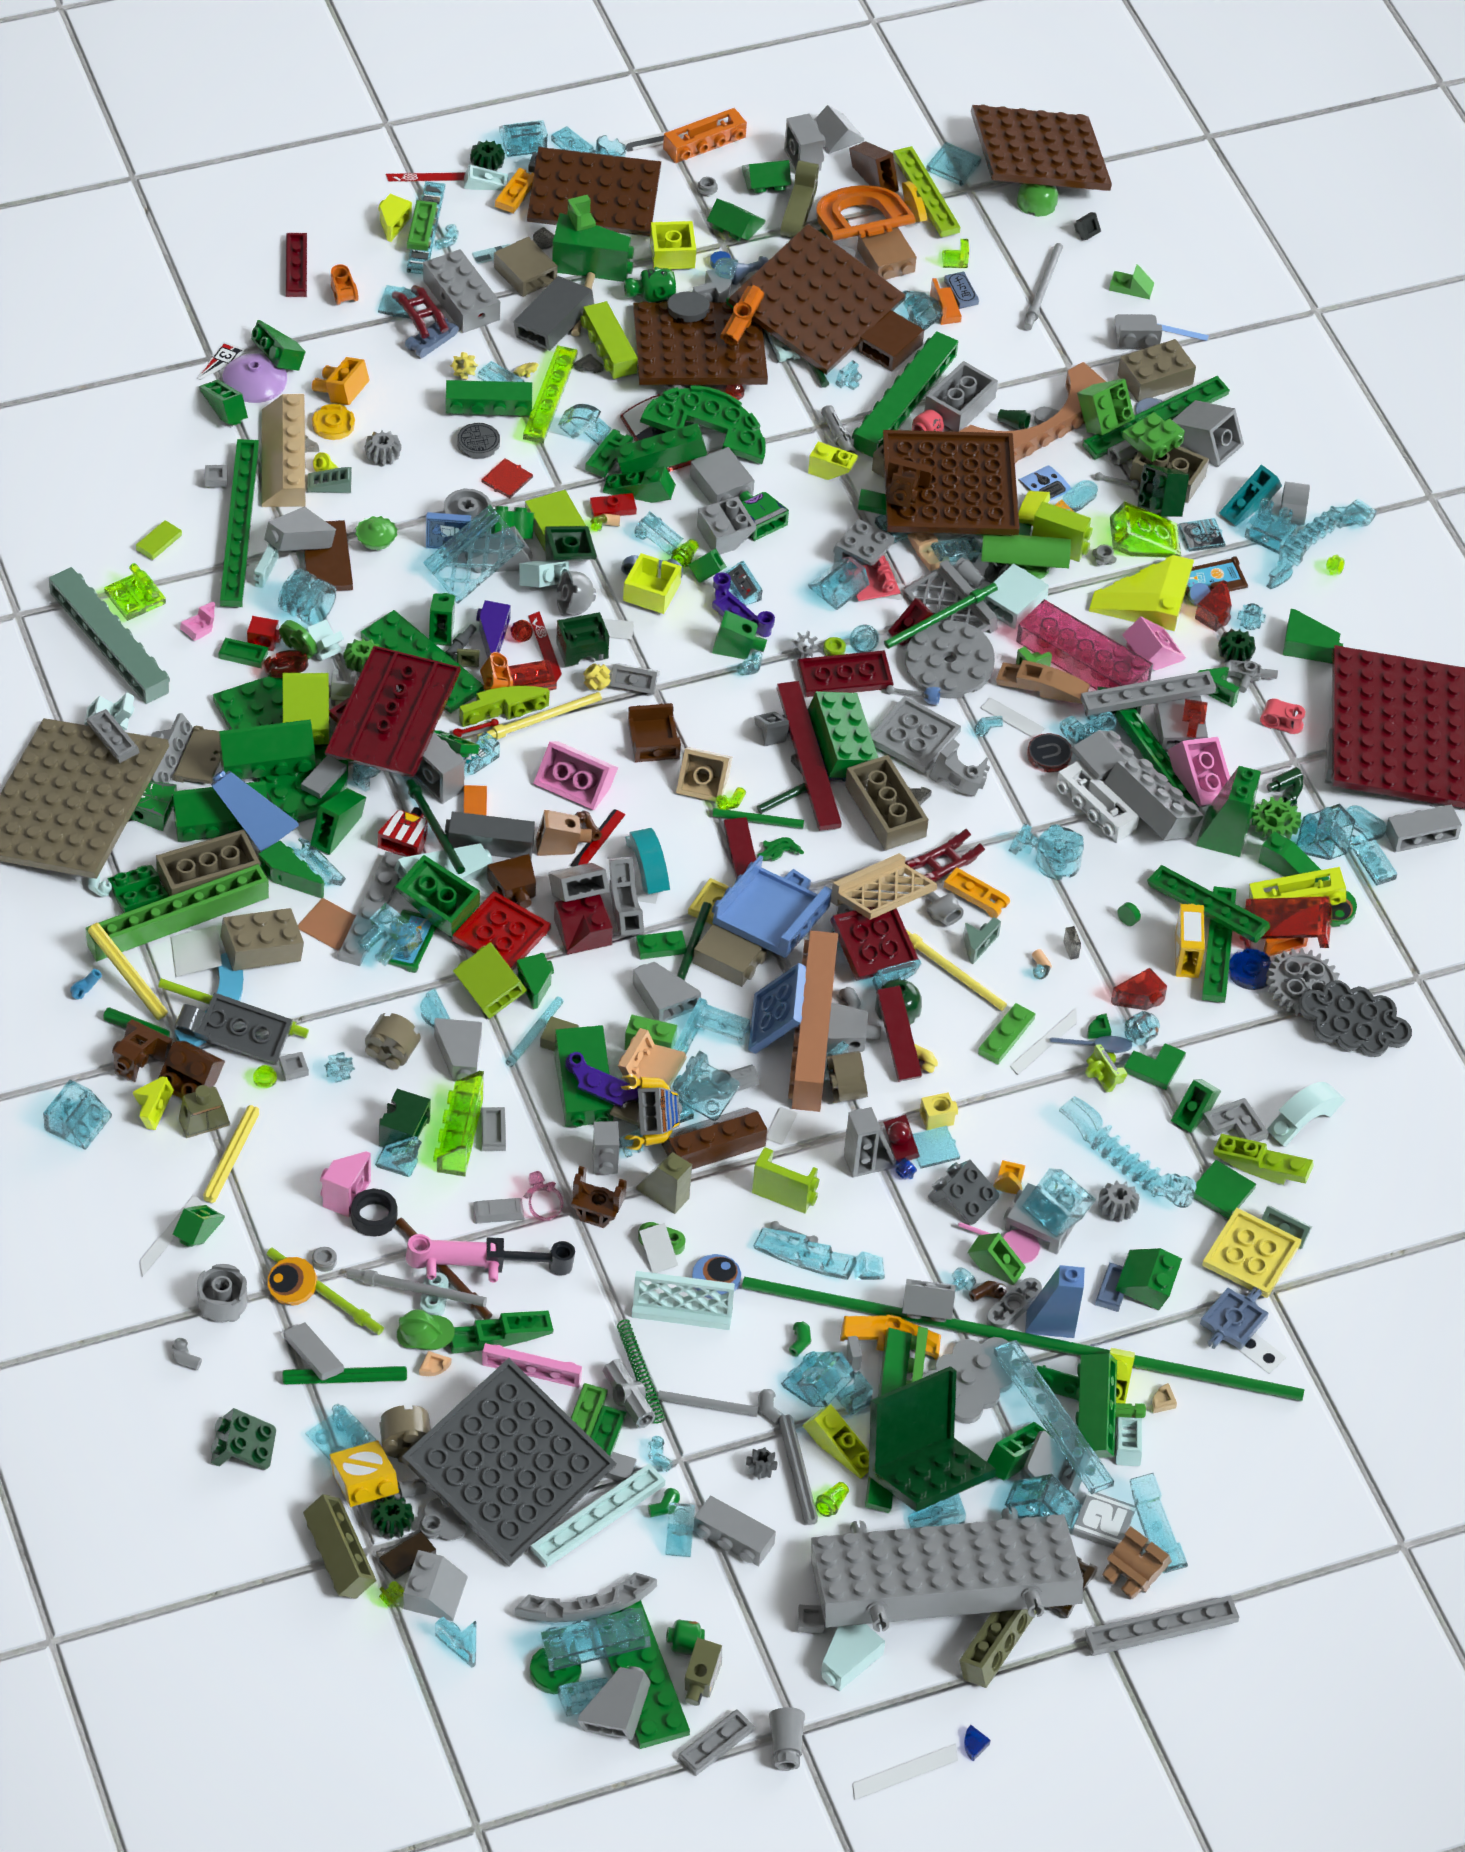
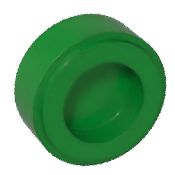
M1125 902L1118 908V917L1125 925L1133 926L1140 921V911L1133 903Z

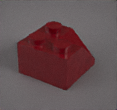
M600 894L567 902L563 900L554 902V921L567 955L612 945L613 927Z

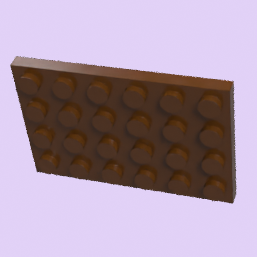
M538 147L527 222L557 225L559 213H568V199L588 195L591 200L590 213L596 225L617 233L650 236L662 161Z

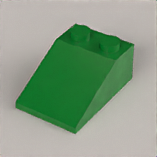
M425 855L416 862L395 886V889L433 926L450 937L480 906V890Z

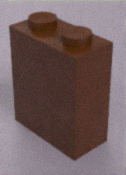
M891 310L877 324L860 336L858 352L892 372L923 345L924 329Z

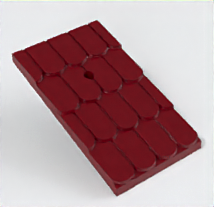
M373 646L326 748L325 755L339 760L354 762L358 765L374 767L382 771L398 773L402 776L414 777L424 752L427 750L438 720H440L448 698L453 691L461 668Z

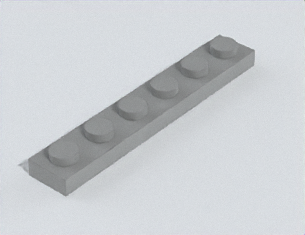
M1203 671L1081 693V701L1088 716L1212 694L1216 691V685L1210 671Z
M385 852L338 954L339 961L361 966L396 890L395 886L400 881V877L394 868L398 859L405 856Z
M1230 1595L1085 1629L1084 1635L1092 1656L1237 1623L1240 1617Z

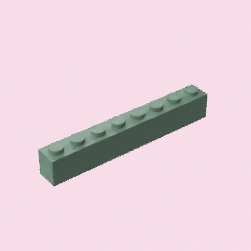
M69 567L49 577L51 595L146 704L169 693L170 677L168 673L159 668L153 656L150 657L146 653L142 643H138L133 638L132 632L121 624L119 617L116 614H112L107 603L99 599L94 588L86 584L81 573H77L72 567Z

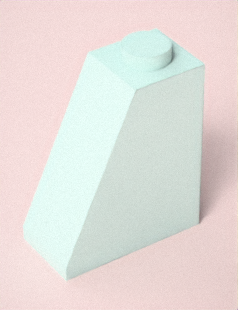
M867 1624L838 1626L822 1663V1678L828 1685L834 1686L840 1692L883 1655L885 1640Z

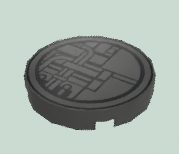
M485 423L468 424L459 431L457 446L460 452L469 454L471 458L484 459L491 457L499 449L500 434L493 426Z

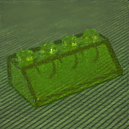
M479 1070L455 1081L454 1089L448 1092L447 1104L450 1106L449 1110L444 1109L442 1123L445 1126L444 1129L440 1128L438 1134L440 1147H435L433 1162H437V1172L466 1177L484 1100V1071Z

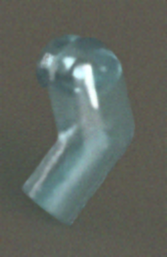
M653 1436L647 1446L648 1458L652 1463L668 1472L674 1462L664 1456V1439L661 1436Z

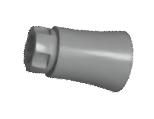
M790 1707L772 1710L769 1713V1720L772 1731L775 1767L783 1771L798 1769L802 1755L805 1713L800 1709Z

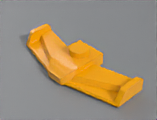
M889 1314L886 1316H844L840 1341L848 1340L850 1336H857L858 1340H877L876 1350L884 1351L885 1334L888 1328L917 1336L918 1327L921 1326L906 1321L899 1316ZM928 1330L925 1354L932 1356L935 1360H938L940 1334Z

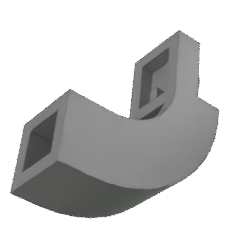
M633 857L609 859L610 893L617 929L621 936L644 933L643 910L639 906L636 894Z

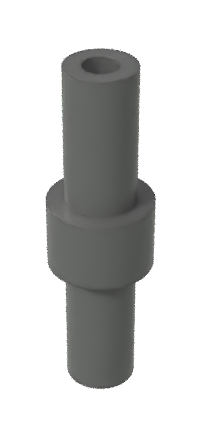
M470 624L462 634L459 633L453 639V644L445 653L452 658L457 653V649H463L469 643V638L477 631V628Z

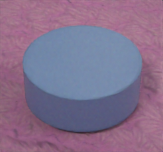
M1203 583L1194 584L1188 591V599L1195 606H1203L1211 598L1209 587Z

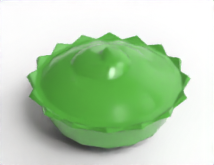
M372 516L364 518L363 521L358 523V526L355 528V535L366 548L382 550L390 546L395 540L398 528L395 527V523L391 522L389 518Z

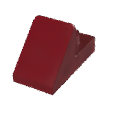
M915 598L888 632L893 637L925 620L933 613L920 599ZM912 637L902 641L899 644L901 646L907 645Z

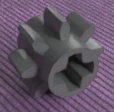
M766 1447L758 1450L752 1449V1457L747 1456L746 1465L749 1466L748 1474H753L758 1480L765 1477L771 1478L772 1470H777L778 1462L774 1461L776 1453H771Z

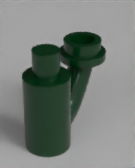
M1292 768L1273 777L1272 782L1267 784V789L1269 792L1275 790L1281 792L1294 786L1293 791H1287L1282 798L1285 803L1290 800L1291 807L1296 806L1297 799L1303 789V774L1299 768Z

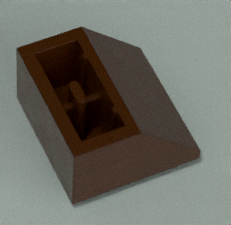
M187 1041L173 1042L158 1078L167 1077L174 1089L172 1094L183 1099V1096L196 1092L198 1086L206 1085L209 1088L213 1087L219 1078L225 1061Z

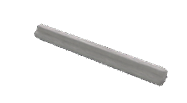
M790 1414L782 1415L779 1418V1425L803 1520L806 1525L816 1524L818 1515L793 1417Z

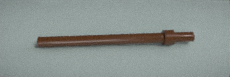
M401 1217L396 1221L395 1224L408 1238L418 1234L404 1218ZM436 1265L438 1271L448 1278V1281L457 1291L478 1295L476 1292H472L447 1265ZM466 1303L471 1310L475 1309L484 1320L490 1319L493 1315L486 1306L482 1307Z

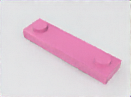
M486 1343L482 1351L483 1366L497 1369L504 1361L510 1358L527 1376L577 1388L580 1386L582 1366L576 1365L573 1362L558 1361L507 1349L500 1345Z

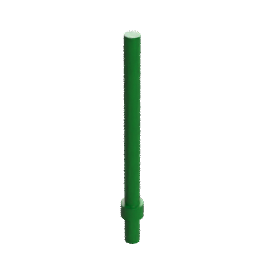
M992 583L982 589L978 588L970 592V595L885 640V647L889 649L973 603H980L985 600L986 596L998 590L997 585Z

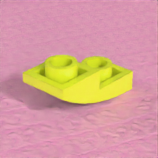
M1029 491L1018 513L1019 523L1033 526L1034 516L1042 501L1046 503L1050 501V492Z

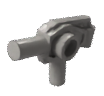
M1229 660L1223 664V667H1229L1228 676L1232 675L1242 679L1239 685V691L1242 693L1247 691L1250 682L1259 681L1261 677L1277 679L1278 670L1262 669L1261 665L1254 661Z

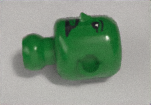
M658 267L642 270L640 280L633 278L624 280L625 296L634 298L636 295H641L642 299L649 303L668 302L669 298L676 294L674 272L668 268Z

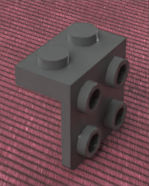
M969 1159L960 1164L957 1162L952 1164L946 1170L948 1174L944 1178L938 1179L932 1185L933 1190L928 1197L933 1203L946 1198L967 1224L973 1225L998 1200L1000 1195L972 1160Z

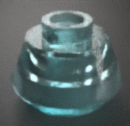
M863 624L857 626L851 632L849 641L852 649L857 653L872 652L877 648L880 637L878 631L873 626Z

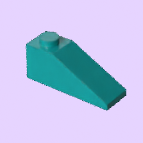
M1261 464L1219 514L1234 526H1237L1267 504L1279 491L1282 484L1278 476Z

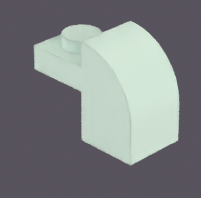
M327 619L306 628L318 647V652L314 655L318 660L322 661L342 652L338 643L344 640L341 631L333 634Z
M126 692L116 703L98 696L87 707L84 724L89 726L87 718L107 709L125 731L128 727L129 718L134 712V696Z

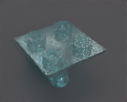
M339 1403L332 1407L331 1411L333 1414L305 1433L329 1460V1454L377 1440L346 1406Z

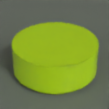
M830 637L825 640L823 652L826 656L845 654L846 643L844 640L838 637Z

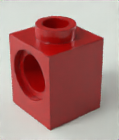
M252 616L247 630V642L268 647V651L274 652L276 643L281 642L279 620Z

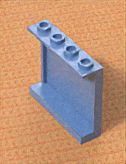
M760 855L755 862H750L743 875L740 874L737 877L733 887L727 888L723 898L715 902L712 908L714 913L712 923L786 958L828 910L831 903L832 889L825 886L819 894H816L762 868L763 856Z

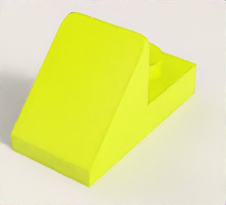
M160 1077L132 1093L138 1104L142 1106L139 1117L147 1129L156 1130L174 1091L167 1077Z

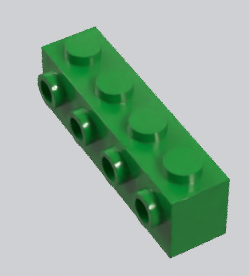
M446 380V414L532 416V382Z
M698 423L615 448L622 473L662 466L667 468L708 455Z
M1110 1353L1081 1355V1361L1077 1366L1080 1387L1076 1391L1079 1412H1076L1075 1416L1078 1426L1075 1448L1077 1452L1086 1450L1092 1458L1114 1457L1117 1360Z

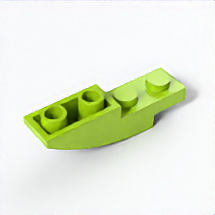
M509 686L476 693V701L459 707V722L462 727H466L505 714L507 719L510 720L536 710H542L549 706L550 691L548 688L536 686Z
M1225 1134L1220 1135L1213 1150L1215 1156L1233 1167L1264 1180L1284 1185L1286 1180L1306 1184L1314 1167L1312 1159L1267 1150V1143Z

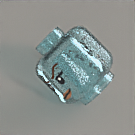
M1141 1011L1126 1020L1124 1027L1125 1037L1135 1045L1142 1046L1158 1036L1159 1020L1154 1014Z

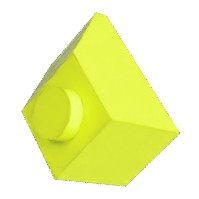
M391 193L385 200L380 202L378 207L380 223L387 241L392 242L412 218V202Z

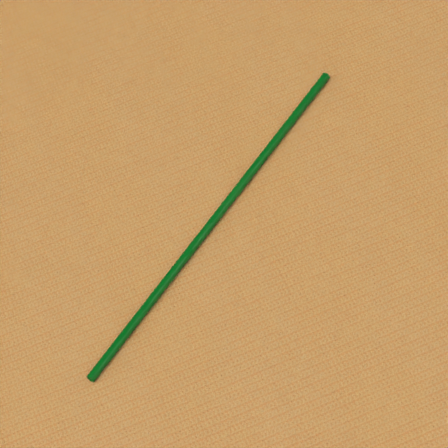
M744 1276L742 1283L743 1289L877 1316H886L888 1314L899 1316L912 1323L986 1338L999 1337L1011 1343L1076 1356L1110 1353L1109 1349L952 1318V1320L946 1319L945 1322L933 1321L931 1317L922 1316L920 1319L907 1317V1314L902 1313V1308L746 1276ZM1135 1355L1133 1367L1299 1401H1303L1305 1389L1139 1355Z

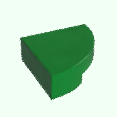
M1107 1013L1098 1015L1091 1022L1087 1032L1088 1039L1111 1036L1112 1031Z

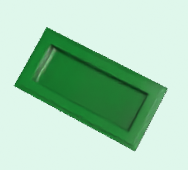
M225 637L218 653V658L262 669L268 655V647Z

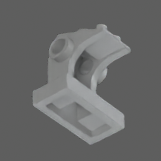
M952 739L939 753L929 777L935 782L942 778L959 792L975 796L978 789H983L987 773L990 769V766L987 765L988 758L986 757L978 766L964 765L957 756L960 743Z

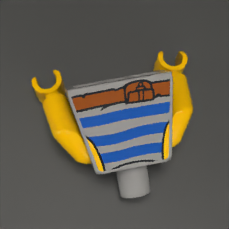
M633 1074L621 1077L623 1079L627 1078L630 1081L629 1086H621L623 1090L634 1089L637 1086L640 1088L638 1089L640 1132L643 1136H625L624 1139H633V1145L626 1148L638 1150L642 1144L649 1146L667 1141L673 1129L680 1126L682 1105L679 1103L678 1092L670 1090V1087L661 1078L640 1077L638 1079Z

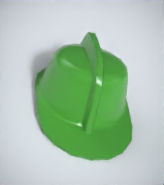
M416 1309L399 1318L397 1340L399 1344L406 1348L439 1350L446 1347L455 1335V1328L452 1322L443 1316L430 1315L423 1310Z

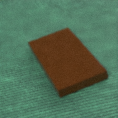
M345 520L326 521L336 529L332 547L304 550L309 593L353 590Z

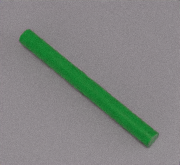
M713 808L712 817L725 819L747 817L748 822L804 828V820Z

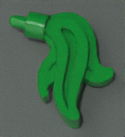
M781 837L771 842L764 840L763 847L766 850L758 853L757 858L761 855L763 856V861L770 859L775 861L781 858L785 851L801 855L804 854V851L791 838Z

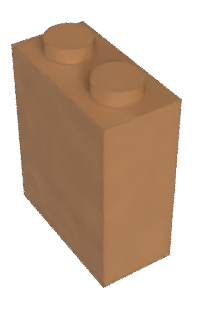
M898 227L892 228V232L884 230V233L868 236L866 234L864 238L858 236V252L868 268L883 279L887 280L915 272L917 256Z

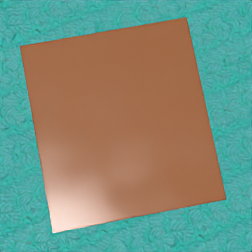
M322 898L298 924L299 930L338 951L342 947L356 915Z

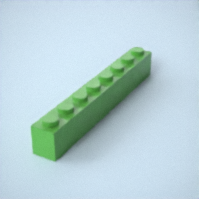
M259 864L104 920L99 922V924L119 950L124 952L268 899V879ZM90 926L85 927L87 946L95 961L108 958L88 933Z

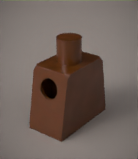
M530 854L487 865V880L495 892L514 903L517 902L518 905L525 909L532 904L531 898L536 896V879Z

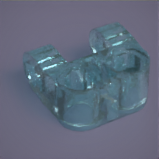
M1084 709L1085 715L1089 719L1088 723L1083 725L1073 716H1069L1059 723L1062 734L1075 745L1098 730H1112L1116 732L1118 721L1111 712L1087 716Z

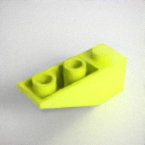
M832 1404L817 1411L802 1425L818 1446L861 1479L869 1472V1450Z

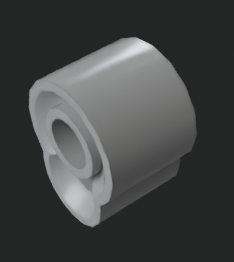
M1285 481L1279 522L1305 524L1310 492L1309 484Z

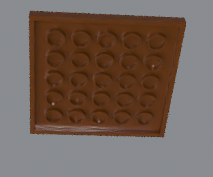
M985 104L972 105L970 112L992 180L1103 191L1111 190L1112 182L1089 116L1084 114H1066L1064 112L1054 113L1044 110L1033 111L1025 108L1013 109L1005 106L992 107Z
M807 224L729 297L728 303L735 306L740 301L747 286L755 285L764 292V297L754 313L752 321L827 375L859 344L860 336L877 324L891 310L894 311L905 300L906 295L810 224Z
M668 302L633 303L639 385H768L763 329L761 326L751 320V325L746 328L737 345L731 346L726 344L720 338L733 313V308L727 305L726 302H709V313L706 314L704 319L697 322H684L682 318L674 319L668 313Z
M883 430L885 494L888 483L891 484L892 478L887 477L891 456L933 467L930 487L918 485L917 501L912 503L909 508L888 503L889 497L885 496L887 532L1019 535L1013 433ZM904 469V472L915 474L913 471Z

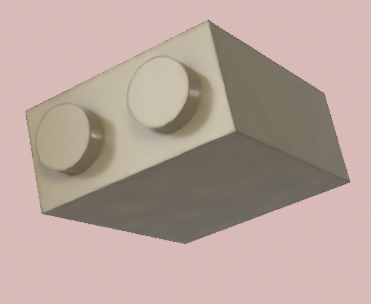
M529 236L494 252V268L522 297L550 285L557 277L558 266Z
M712 924L694 948L693 964L742 987L747 979L751 980L758 964L762 965L764 963L767 952L765 948L716 924Z

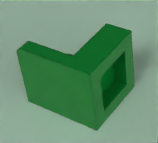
M716 548L688 564L699 583L727 567Z

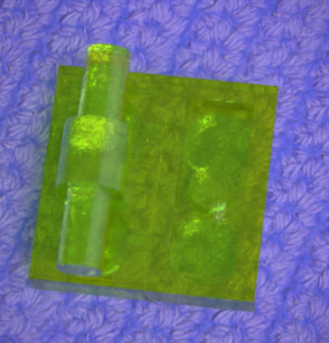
M132 563L129 566L130 571L133 573L132 575L104 587L107 597L127 621L166 604V597L153 583L150 576L144 570H141L136 563Z

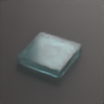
M945 142L926 165V170L962 186L980 165L982 157Z

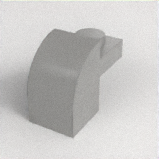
M726 266L707 270L705 284L694 286L693 292L704 295L709 302H726V298L731 296L732 282L731 275Z

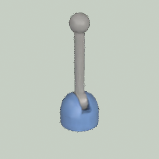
M892 685L886 688L888 694L895 692L923 696L927 703L931 705L939 704L940 693L938 692L941 691L940 687H929L924 692L898 689Z

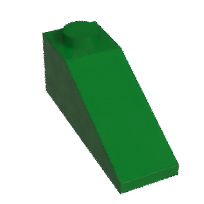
M219 379L199 386V390L223 422L228 425H237L243 419L248 418L243 395L239 391Z
M1275 831L1262 845L1258 863L1284 877L1321 870L1293 841ZM1329 877L1315 878V883L1321 879L1322 881L1329 880Z
M1032 1422L995 1444L987 1462L996 1468L997 1478L1005 1481L1024 1467L1038 1432L1046 1431L1036 1422Z

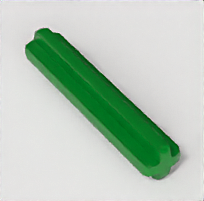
M107 1007L103 1014L105 1021L126 1028L127 1023L133 1019L170 1037L169 1030L111 1007Z

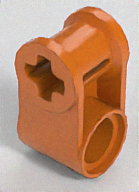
M342 264L333 266L331 269V288L336 304L340 305L341 302L349 300L358 301L357 286L353 281L349 268Z
M498 652L491 653L480 669L484 690L513 686L507 658Z

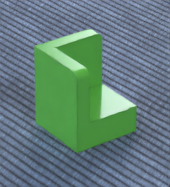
M588 195L568 199L567 215L576 231L596 226V222L590 213L591 200Z
M1024 646L1017 651L1016 664L1021 665L1022 660L1051 666L1052 654L1050 652L1042 655L1039 652L1032 654Z

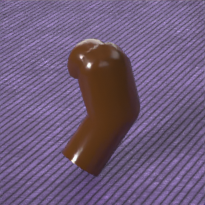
M585 810L576 812L575 815L579 817L583 829L592 830V840H599L602 833L595 825L590 813Z
M988 1280L969 1291V1296L974 1302L985 1296L1000 1299L1006 1295L1007 1288L1002 1283Z

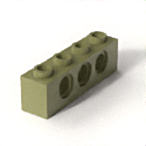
M1028 1609L992 1612L959 1660L965 1681L984 1688L988 1687L1032 1621L1033 1617L1029 1616Z

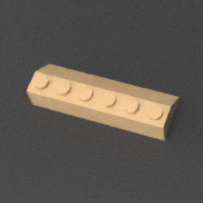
M282 394L262 409V507L306 506L304 394Z

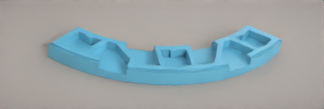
M223 953L221 954L222 966L217 967L220 978L217 993L241 1001L244 981L243 970L233 971L227 954ZM174 1030L177 1041H187L197 1047L207 1042Z

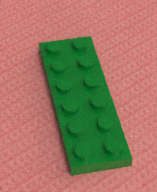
M395 610L361 631V638L364 637L365 641L372 639L374 644H379V647L460 667L461 671L444 708L450 714L475 698L476 693L484 691V685Z
M640 1600L612 1614L593 1618L592 1622L612 1676L620 1667L629 1669V1667L633 1666L644 1670L651 1682L634 1734L639 1748L643 1749L690 1736V1728L642 1601Z

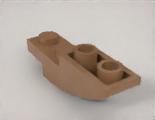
M1022 660L1021 665L1003 662L996 678L997 685L1038 691L1042 698L1082 704L1081 693L1088 692L1090 688L1088 683L1069 673L1026 660Z

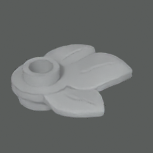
M435 1498L427 1503L424 1508L425 1516L419 1524L420 1532L422 1531L427 1538L441 1537L446 1540H456L467 1534V1529L460 1525L462 1519L450 1507L444 1508L439 1498ZM430 1526H435L436 1528H435V1529H430V1528H428V1527H430Z

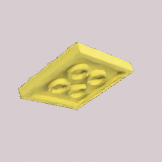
M1236 1208L1204 1258L1202 1266L1249 1290L1257 1287V1290L1260 1289L1262 1292L1261 1296L1268 1298L1300 1247L1302 1240Z

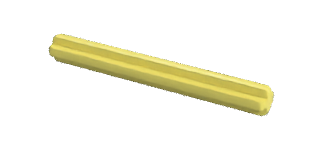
M99 923L91 925L88 928V933L153 1016L157 1020L163 1019L168 1013L167 1009Z
M247 1106L203 1193L204 1201L216 1202L259 1116V1108L257 1106Z

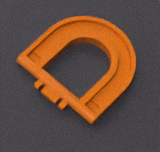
M859 185L834 190L823 196L816 207L817 221L831 241L855 236L864 238L866 234L868 236L884 233V230L892 232V228L915 224L914 214L901 197L891 190L877 186ZM868 205L879 209L886 219L851 226L841 214V211L851 206Z

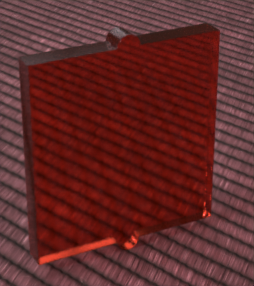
M504 458L482 478V483L494 489V492H499L510 499L533 478V474L523 469L521 465H516Z

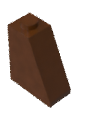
M867 141L849 148L852 167L870 186L886 188L893 192L899 191L892 152Z

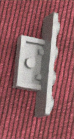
M183 713L177 714L171 729L152 732L151 737L168 739L169 748L151 779L152 782L169 783L193 728Z

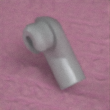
M846 987L840 990L839 997L842 998V1001H847L849 1007L860 1008L861 1001L853 988Z
M175 1339L174 1345H172V1353L176 1362L199 1370L202 1358L189 1353L186 1339Z

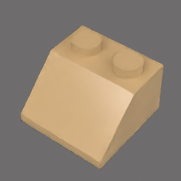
M691 747L685 748L676 793L721 803L729 778L733 756Z

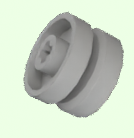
M467 488L456 490L449 494L444 501V514L471 515V542L487 536L488 510L492 508L489 497L481 491Z

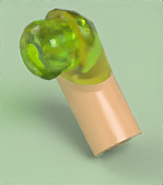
M602 514L592 517L590 528L593 531H601L602 525L620 526V515Z

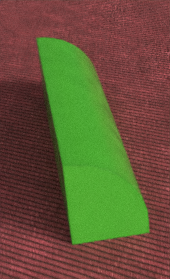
M983 534L981 561L1069 569L1071 539Z

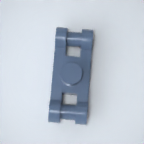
M445 317L449 327L447 332L442 333L435 322L427 327L430 334L429 337L422 339L420 333L414 337L410 336L405 342V347L409 350H414L417 356L423 358L458 333L459 327L454 323L450 324Z

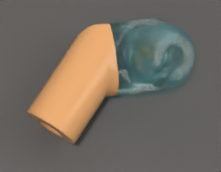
M1037 949L1032 953V957L1037 963L1036 968L1033 967L1032 973L1036 979L1042 980L1048 976L1052 965L1043 951Z

